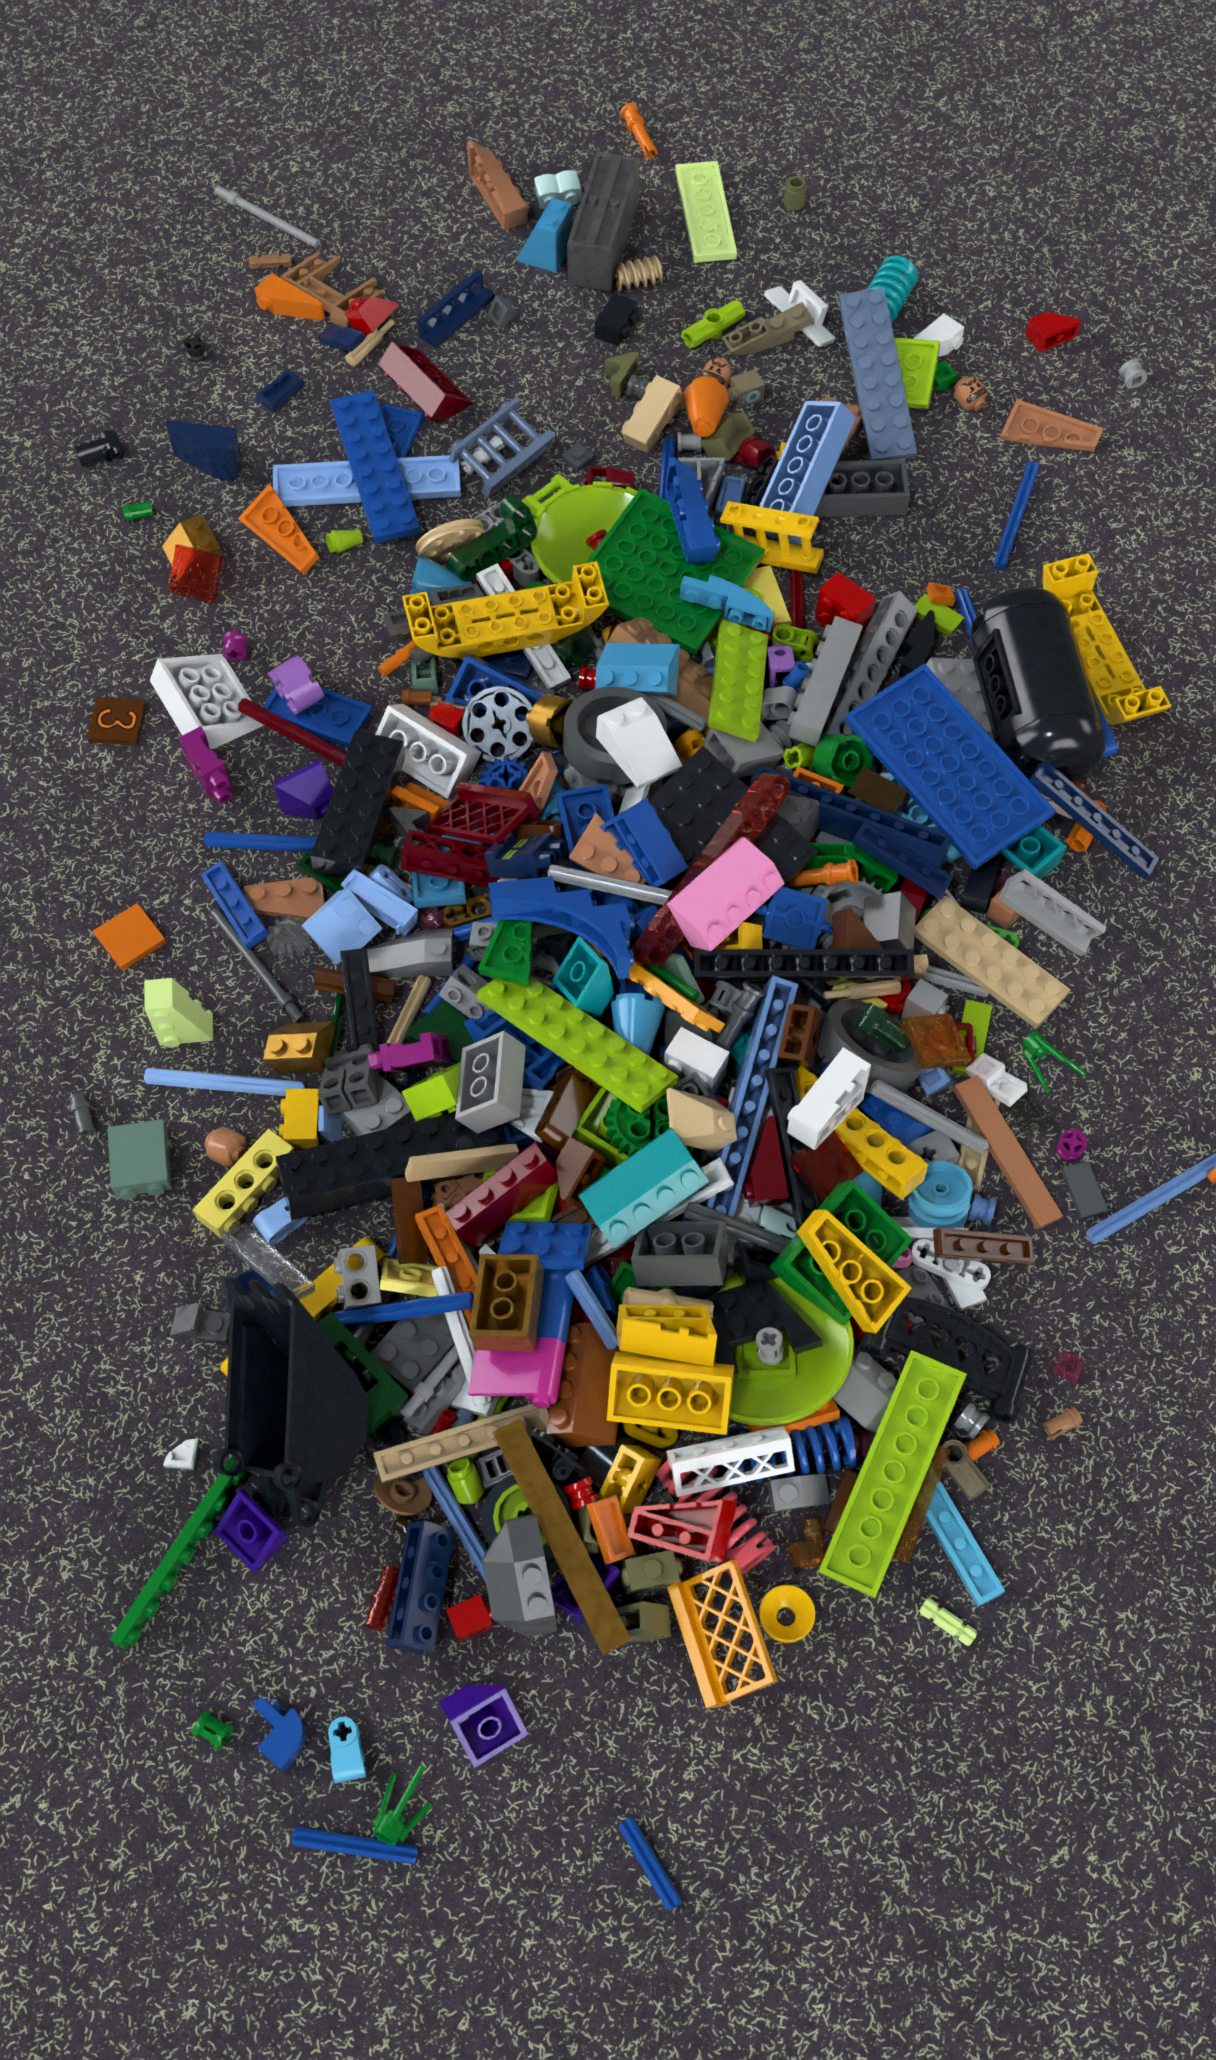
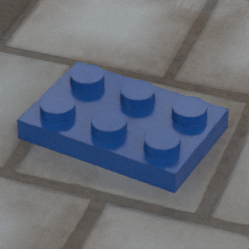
M506 1222L498 1254H538L544 1269L584 1270L592 1236L591 1224Z

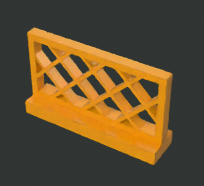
M730 1560L682 1583H674L667 1587L706 1708L725 1706L737 1698L778 1681L737 1560ZM730 1570L733 1578L730 1591L718 1585L722 1574ZM699 1583H704L710 1587L705 1602L697 1598L694 1586ZM716 1590L727 1596L722 1611L711 1606ZM734 1600L740 1602L743 1608L740 1621L728 1615ZM709 1611L720 1617L715 1632L707 1629L705 1623ZM726 1620L738 1626L732 1642L721 1636ZM744 1630L751 1633L754 1640L750 1651L739 1646ZM718 1641L730 1647L725 1662L717 1659L715 1650ZM736 1651L748 1657L743 1672L731 1667ZM754 1660L762 1664L766 1678L757 1681L749 1676ZM728 1672L740 1678L736 1691L728 1693L725 1684Z

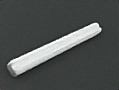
M446 1266L438 1267L431 1272L438 1296L456 1293ZM462 1310L446 1312L444 1314L469 1386L476 1351L469 1336V1330ZM472 1396L476 1406L486 1405L492 1400L491 1396Z

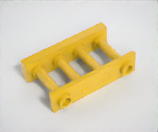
M727 502L720 517V523L733 525L735 535L766 549L765 555L760 561L761 564L817 574L824 557V550L812 547L811 539L819 522V517ZM743 527L755 529L756 537L744 535ZM765 531L778 533L779 541L766 539ZM788 535L800 537L801 545L789 543Z

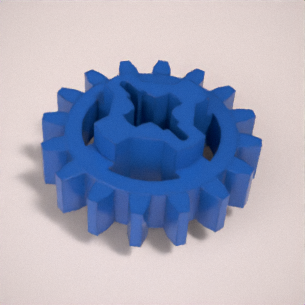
M504 756L502 762L495 758L493 766L488 763L486 764V771H481L479 784L518 791L529 773L525 762L518 764L516 757L512 761H508L507 756ZM506 778H508V786L505 784Z

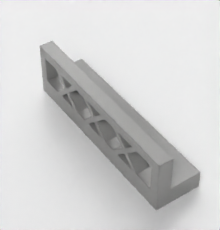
M1026 869L1006 880L998 899L1079 956L1086 954L1091 939L1104 934L1107 928ZM1022 880H1025V881H1026L1027 883H1029L1030 885H1026V884H1024V883L1021 882V881H1022ZM1084 925H1087V926L1091 927L1092 929L1089 930V929L1086 928Z

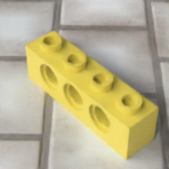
M267 1129L195 1206L193 1212L197 1220L221 1239L226 1233L231 1234L239 1225V1219L245 1213H251L256 1208L258 1199L264 1192L269 1193L275 1187L276 1179L278 1178L276 1156L295 1152L294 1148L270 1129ZM272 1162L270 1167L260 1168L263 1163ZM253 1182L250 1188H241L244 1183ZM228 1202L235 1203L230 1209H222Z

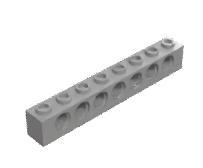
M901 591L882 597L849 662L818 743L827 734L852 735L851 727L844 720L845 715L878 694L877 691L882 681L886 678V673L891 663L895 660V655L900 645L904 642V637L913 624V619L918 611Z

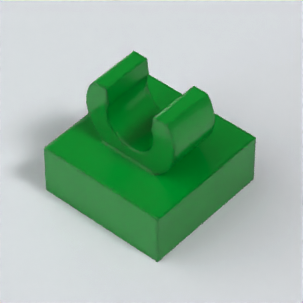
M946 361L938 363L936 367L933 385L939 392L948 389V385L957 381L958 375Z

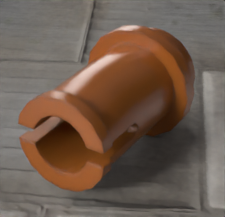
M410 688L402 690L401 704L408 707L409 705L430 707L432 691H412Z

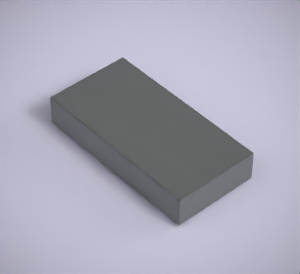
M1089 1161L1063 1167L1061 1172L1080 1221L1107 1214L1108 1208Z

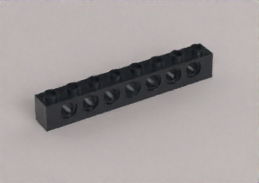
M694 949L692 954V974L696 981H768L772 976L788 981H909L914 977V949H713L712 951Z

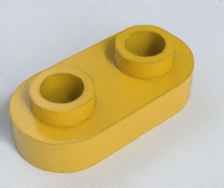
M622 1422L623 1429L629 1436L660 1449L672 1445L678 1437L677 1429L640 1424L635 1426V1424ZM657 1431L661 1433L662 1438L659 1437Z

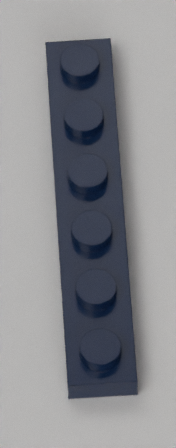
M1040 762L1029 781L1140 877L1145 879L1150 876L1159 857L1054 766L1047 762Z

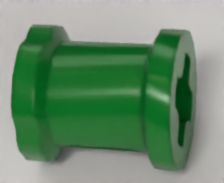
M206 1709L196 1721L191 1734L196 1737L202 1736L214 1744L213 1748L219 1751L232 1734L234 1726L230 1723L224 1724L212 1716V1711Z

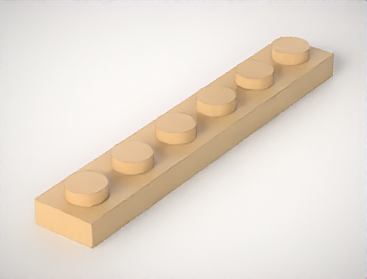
M529 1404L374 1452L373 1457L380 1481L384 1483L499 1447L493 1432L518 1419L521 1420L524 1428L531 1430L534 1426L538 1430L546 1432L549 1417L547 1408H537Z

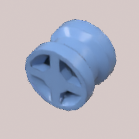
M974 1193L967 1220H980L984 1225L990 1226L997 1199H983L979 1194Z

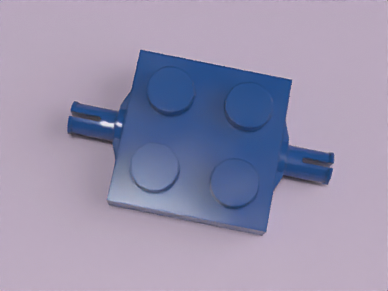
M780 887L771 896L767 905L762 904L759 907L760 909H756L753 912L764 915L763 939L798 949H815L817 938L822 932L833 935V930H831L833 925L825 922L824 911L827 899L786 887Z

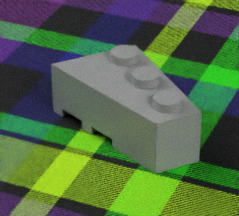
M678 458L679 461L695 470L697 479L701 480L703 486L702 496L708 501L709 515L723 479L725 458Z

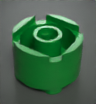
M833 733L824 735L821 738V741L815 748L811 767L816 774L850 787L864 766L871 770L873 759L872 755L869 754L868 747L859 736Z

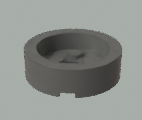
M602 687L582 694L572 702L565 714L563 750L568 762L580 774L594 781L602 779L613 781V784L632 783L630 778L596 738L597 716L642 697L656 713L667 735V721L662 709L645 694L624 687Z
M840 1000L830 1007L824 1017L817 1049L821 1059L827 1058L832 1062L844 1047L871 1064L865 1092L870 1093V1087L873 1082L881 1080L905 1094L926 1064V1052L917 1036L903 1022L881 1008L857 1000Z

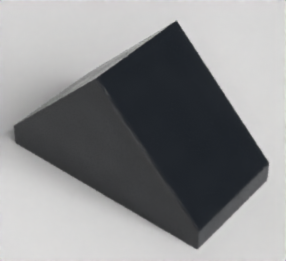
M737 1241L734 1244V1268L742 1284H748L761 1278L770 1281L779 1277L770 1268V1265L778 1257L775 1251Z

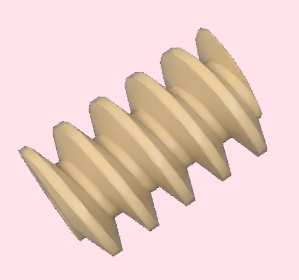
M656 255L652 256L650 260L648 257H644L642 262L640 259H635L634 263L628 260L625 266L622 262H618L615 268V280L619 292L622 291L623 284H625L627 290H630L631 283L634 284L636 289L639 288V281H642L644 287H647L649 279L652 285L656 284V278H659L662 283V268Z

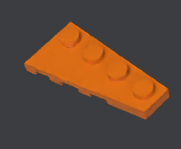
M270 484L238 518L241 523L303 575L320 558Z

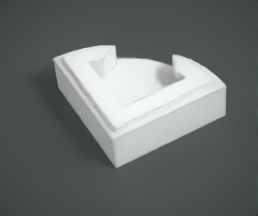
M189 1439L178 1445L168 1453L163 1466L166 1468L194 1470L199 1440Z

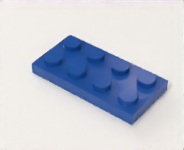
M323 687L321 689L324 697L295 716L286 703L288 702L286 699L282 700L275 689L264 704L263 708L317 737L349 748L354 731H362L373 713L371 705Z

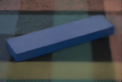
M222 860L200 874L248 950L270 935Z

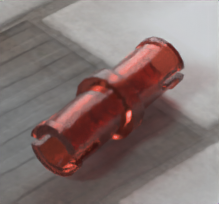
M384 1565L382 1568L383 1571L376 1591L371 1593L370 1599L372 1603L364 1623L366 1628L382 1632L389 1607L394 1604L395 1598L393 1595L400 1571L395 1567Z

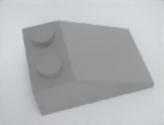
M380 1075L377 1079L375 1090L378 1095L377 1104L354 1109L352 1106L351 1110L338 1113L357 1136L416 1121L405 1098Z

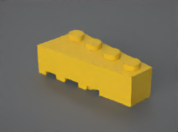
M814 1210L797 1231V1234L862 1331L876 1334L912 1287L827 1210Z

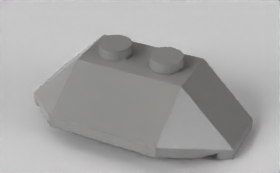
M854 1345L853 1360L849 1374L840 1390L832 1399L864 1428L877 1433L898 1381L868 1353L862 1352L859 1346Z

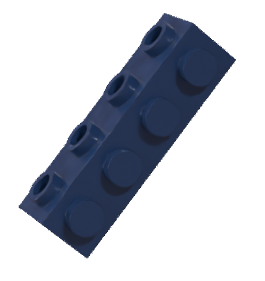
M428 1521L408 1523L387 1637V1647L413 1654L434 1652V1647L438 1640L439 1617L443 1610L444 1588L448 1580L449 1559L454 1546V1529Z

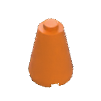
M698 377L684 390L683 403L696 435L700 437L711 436L715 432L729 403V393L726 386L719 383L718 379L714 377Z

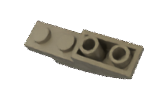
M801 302L766 321L759 317L723 336L722 341L731 355L753 354L795 339L794 332L812 324L813 318L804 303Z

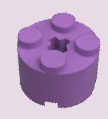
M298 655L288 659L267 673L275 685L276 692L282 700L286 699L288 702L286 704L294 716L324 697L318 682L314 681L311 671Z

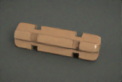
M289 253L282 254V256H279V254L261 255L260 258H258V255L249 256L250 269H259V267H262V269L280 268V265H283V267L292 266V257Z

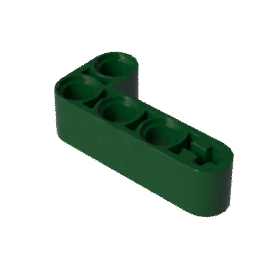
M515 495L506 496L501 502L500 510L504 519L502 523L458 549L448 558L447 564L449 569L461 580L470 581L474 579L476 573L503 561L535 540L537 527L531 510Z

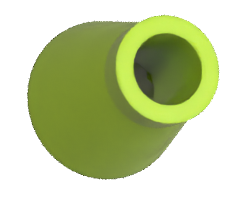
M359 529L331 530V533L326 534V543L331 553L336 552L339 554L357 544L363 543V537Z

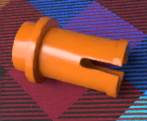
M991 1429L987 1431L982 1430L980 1431V1436L966 1444L965 1447L968 1456L974 1462L988 1451H995L1000 1441Z

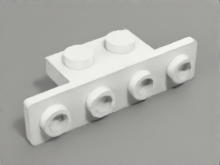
M801 280L793 283L790 294L781 286L765 291L764 296L781 312L801 302L804 303L813 318V323L800 329V331L808 336L818 347L835 341V337L822 325L829 306Z

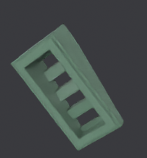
M435 655L425 660H430V662L421 663L420 665H416L411 659L413 691H432V695H438Z

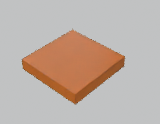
M138 903L93 930L96 938L122 971L167 943Z

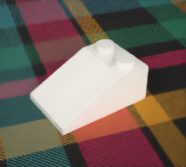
M642 697L597 716L596 738L638 789L675 773L682 767L656 713Z

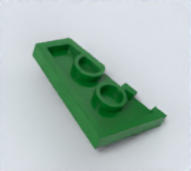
M499 920L478 967L479 974L530 987L533 921Z

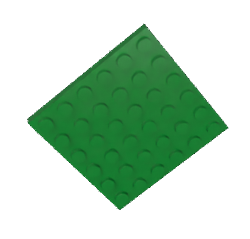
M640 488L586 563L598 562L609 602L606 611L626 621L639 617L646 618L652 622L653 627L657 631L667 635L673 644H679L681 649L696 655L725 611L680 599L683 577L687 576L708 582L710 575H713L742 588L764 557L766 549L714 524V535L718 536L720 541V550L716 552L715 561L687 565L668 501Z

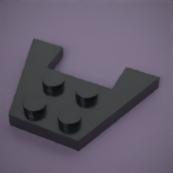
M765 1278L709 1295V1301H712L714 1305L712 1323L717 1334L714 1363L735 1365L734 1375L739 1372L731 1348L755 1341L757 1333L767 1327L775 1328L780 1332L785 1331L794 1354L822 1346V1339Z

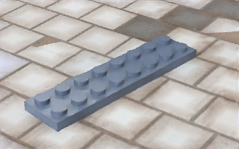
M884 288L839 294L838 300L870 461L915 458L917 456V449Z

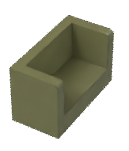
M745 412L726 414L720 420L715 432L711 436L705 437L700 443L708 458H725V460H730L738 452L742 442L751 437L756 431Z

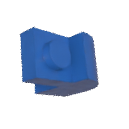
M260 1697L253 1705V1708L274 1729L257 1748L284 1773L300 1755L306 1739L305 1725L293 1707L283 1717L282 1714L286 1710L273 1698L267 1702L264 1698Z

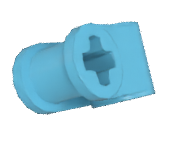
M336 1718L330 1724L328 1730L331 1768L335 1784L367 1777V1769L363 1764L365 1762V1755L361 1745L358 1726L350 1718ZM342 1725L352 1730V1733L347 1734L346 1741L336 1736L342 1730Z

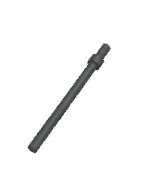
M218 907L212 909L210 912L211 916L277 998L276 1003L283 1011H287L296 1023L303 1022L305 1016L295 1005L296 1001L291 994L282 989L252 949H247Z

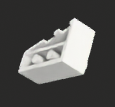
M843 1047L798 1106L795 1105L789 1112L787 1117L789 1120L787 1133L815 1150L863 1100L871 1064Z

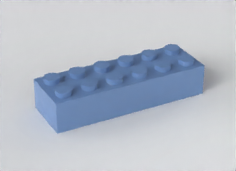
M805 401L759 507L810 516L814 515L856 419L842 402ZM765 531L766 539L779 541L778 533ZM788 535L789 543L801 545L800 537Z

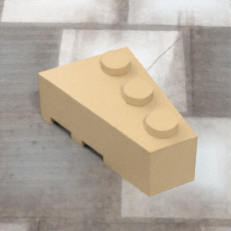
M658 375L655 376L652 382L647 384L645 395L641 401L636 403L633 415L622 427L625 443L649 454L664 435L662 431L666 424L672 425L675 421L672 418L678 410L683 411L685 408L679 385Z

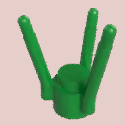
M1039 1031L1032 1032L1024 1039L1022 1046L1026 1050L1022 1055L1029 1061L1045 1093H1049L1050 1089L1034 1057L1041 1059L1050 1052L1081 1076H1086L1084 1070L1052 1046Z
M420 1765L396 1809L394 1811L389 1810L386 1814L397 1778V1773L393 1772L391 1774L378 1816L372 1824L376 1827L373 1834L388 1845L395 1846L397 1841L403 1843L408 1833L433 1807V1804L428 1802L404 1826L406 1819L401 1813L425 1770L424 1765Z

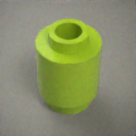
M467 1458L453 1461L447 1468V1478L457 1501L468 1505L478 1502L484 1494L485 1488L475 1465Z

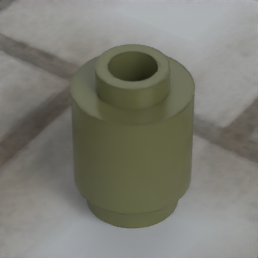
M790 177L785 184L784 206L789 210H800L805 205L807 185L802 177Z

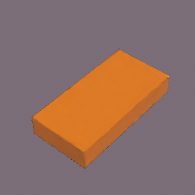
M617 1495L587 1504L586 1506L605 1565L634 1555L635 1551L631 1538L627 1537L628 1529Z

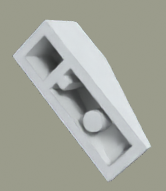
M942 314L913 339L940 341L939 356L947 355L953 349L957 350L962 345L964 326L946 314Z

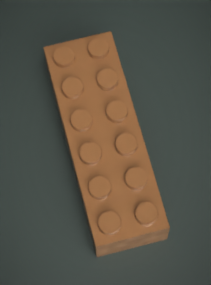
M642 617L618 624L607 643L673 644L667 635L660 633L653 627L651 621ZM680 649L677 696H665L708 720L713 677L704 666L695 663L685 650ZM707 727L703 733L707 736L711 728Z

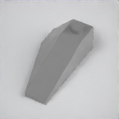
M453 928L425 929L409 934L406 937L403 936L368 947L370 976L381 978L418 977L419 975L450 976L453 973Z

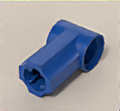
M596 1264L582 1273L609 1319L613 1321L617 1310L608 1288L612 1282L607 1271L600 1264Z

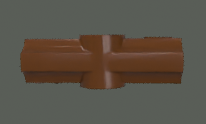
M317 966L313 989L345 995L342 971ZM371 976L373 999L393 1003L396 980Z

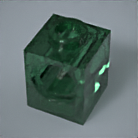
M585 629L558 640L552 646L556 655L566 667L578 665L596 647Z

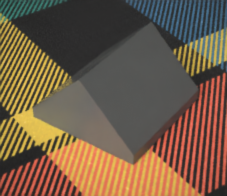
M899 891L866 897L864 899L863 924L883 949H914L916 908L905 895Z

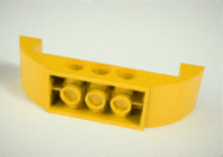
M1089 553L1043 565V589L1054 593L1067 607L1093 697L1107 723L1116 725L1169 709L1172 705L1161 686L1145 689L1092 591L1098 570Z
M597 561L573 565L572 580L553 585L430 606L427 592L402 596L413 642L428 653L443 657L461 658L462 660L465 659L466 655L482 657L557 643L558 640L587 627L602 615L609 606Z

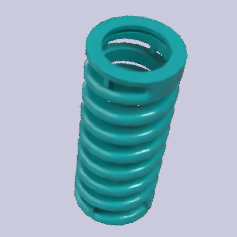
M901 256L887 257L867 290L884 288L891 326L918 281L916 267L911 261Z

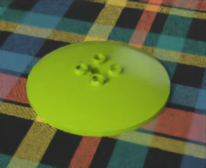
M737 1272L726 1276L725 1284L718 1292L743 1285ZM780 1277L770 1280L768 1283L822 1339V1346L794 1354L785 1331H782L780 1333L783 1341V1358L775 1365H765L759 1360L756 1340L731 1348L739 1372L733 1377L729 1419L735 1422L756 1426H771L802 1419L822 1408L835 1396L844 1384L852 1365L854 1339L850 1320L845 1325H841L790 1288Z

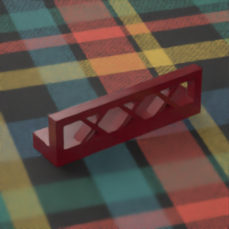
M408 830L400 869L488 887V883L497 882L502 878H490L484 854L490 848L489 846ZM412 840L421 841L425 845H413L411 842ZM444 846L448 847L450 850L442 851L439 850L438 847ZM464 852H473L476 856H466Z

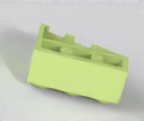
M173 978L144 981L145 1012L160 1046L164 1045L168 1048H174L183 1043L213 1041V1013L211 1010L205 1011L201 1008V1002L198 999L192 1000L189 997V992Z

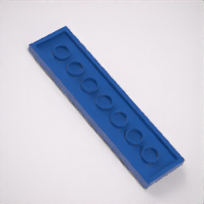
M374 390L329 400L374 543L421 533L420 525Z

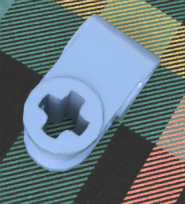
M284 1197L271 1207L257 1214L253 1224L269 1245H274L304 1224L308 1216L291 1220Z

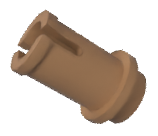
M1067 1407L1064 1409V1413L1044 1422L1042 1425L1049 1438L1054 1440L1072 1428L1075 1430L1079 1429V1425L1083 1423V1420L1076 1408L1069 1409Z

